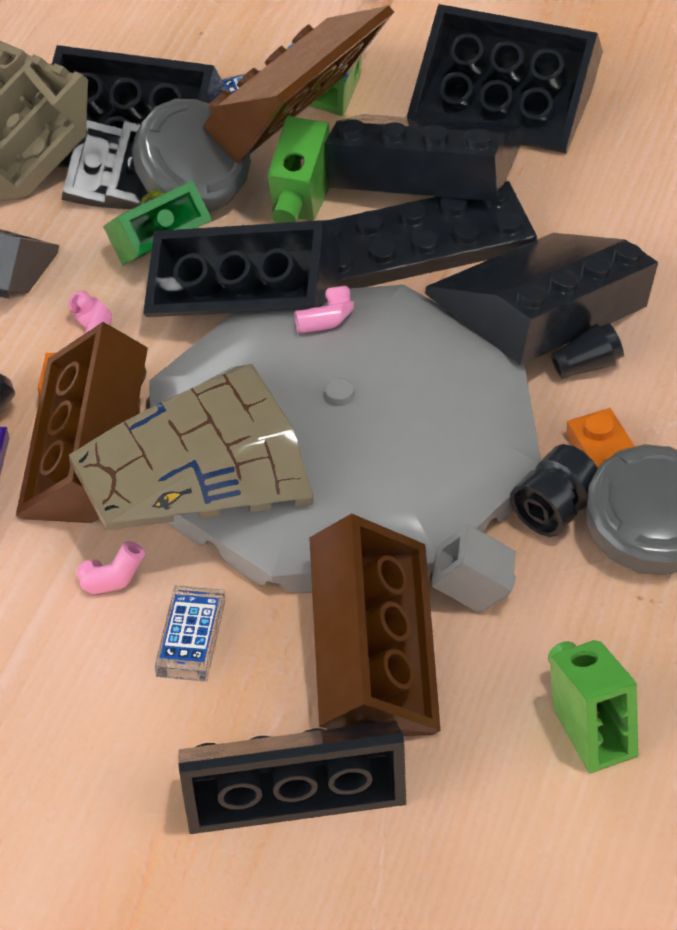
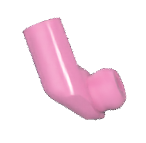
M347 286L328 288L325 292L328 305L295 311L294 317L298 334L333 329L340 325L354 309V301L350 300V289Z
M78 291L70 297L68 307L74 313L75 319L86 328L85 333L102 322L111 326L112 314L97 298L90 297L85 291Z
M126 541L122 544L112 564L103 566L99 560H93L92 563L90 560L82 562L77 569L80 587L93 595L124 589L129 585L144 559V549L135 542Z

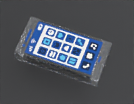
M174 586L155 662L156 677L207 682L226 602L224 590Z

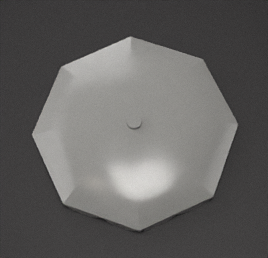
M404 284L351 288L350 300L354 301L353 311L340 325L328 330L298 334L294 312L299 310L232 313L149 380L150 408L209 380L231 367L253 364L294 429L314 497L313 505L296 507L294 500L271 503V510L250 512L249 506L220 509V516L200 519L197 512L174 515V522L168 524L198 544L204 545L208 541L212 542L217 547L221 557L231 567L260 585H265L269 581L280 584L286 591L308 593L312 592L309 537L352 513L426 545L429 578L430 574L434 571L437 546L466 524H470L485 533L492 519L501 521L514 511L510 501L511 491L530 471L535 470V467L541 461L525 365H519L438 303ZM325 299L320 307L328 305L327 299Z

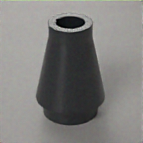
M597 323L566 346L551 353L553 365L561 379L579 373L615 366L616 360L624 357L620 338L610 323L602 326Z

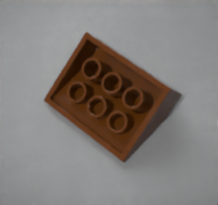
M388 5L329 17L315 28L308 24L293 38V46L287 50L282 45L264 62L266 67L259 72L254 67L247 72L237 83L239 88L231 94L228 90H225L218 95L208 107L212 113L203 127L239 164L281 130L287 116H298L343 79L393 15L394 11Z

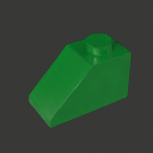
M192 180L117 216L105 224L103 228L123 266L151 252L154 231L199 228L212 221V218Z

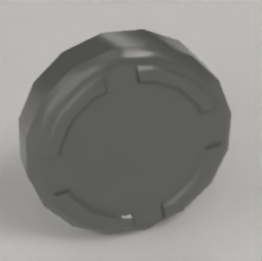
M173 99L156 106L137 130L132 148L135 172L146 190L155 198L193 180L210 213L228 205L247 181L251 158L249 155L238 164L203 127L212 113L208 108L210 104L197 99Z
M643 444L620 450L600 464L588 487L585 521L595 544L612 561L638 573L668 575L677 572V449L670 446Z

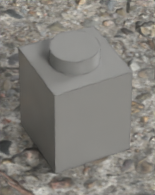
M466 524L437 546L432 587L481 613L498 600H504L512 591L516 580L514 575L516 551L472 525Z

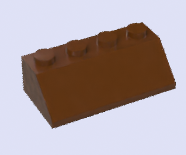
M102 322L48 358L15 516L23 520L92 523L99 519L96 510L69 462V454L140 413L138 402L141 385L147 374L145 362L148 347Z
M351 513L309 537L319 726L326 729L356 726L366 721L386 722L396 720L403 736L434 735L441 731L426 545Z

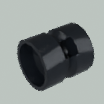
M566 444L555 446L538 463L535 470L530 471L511 491L510 501L515 513L526 526L538 534L548 537L557 536L578 514L577 511L582 510L586 506L588 487L598 467L589 456L574 446Z

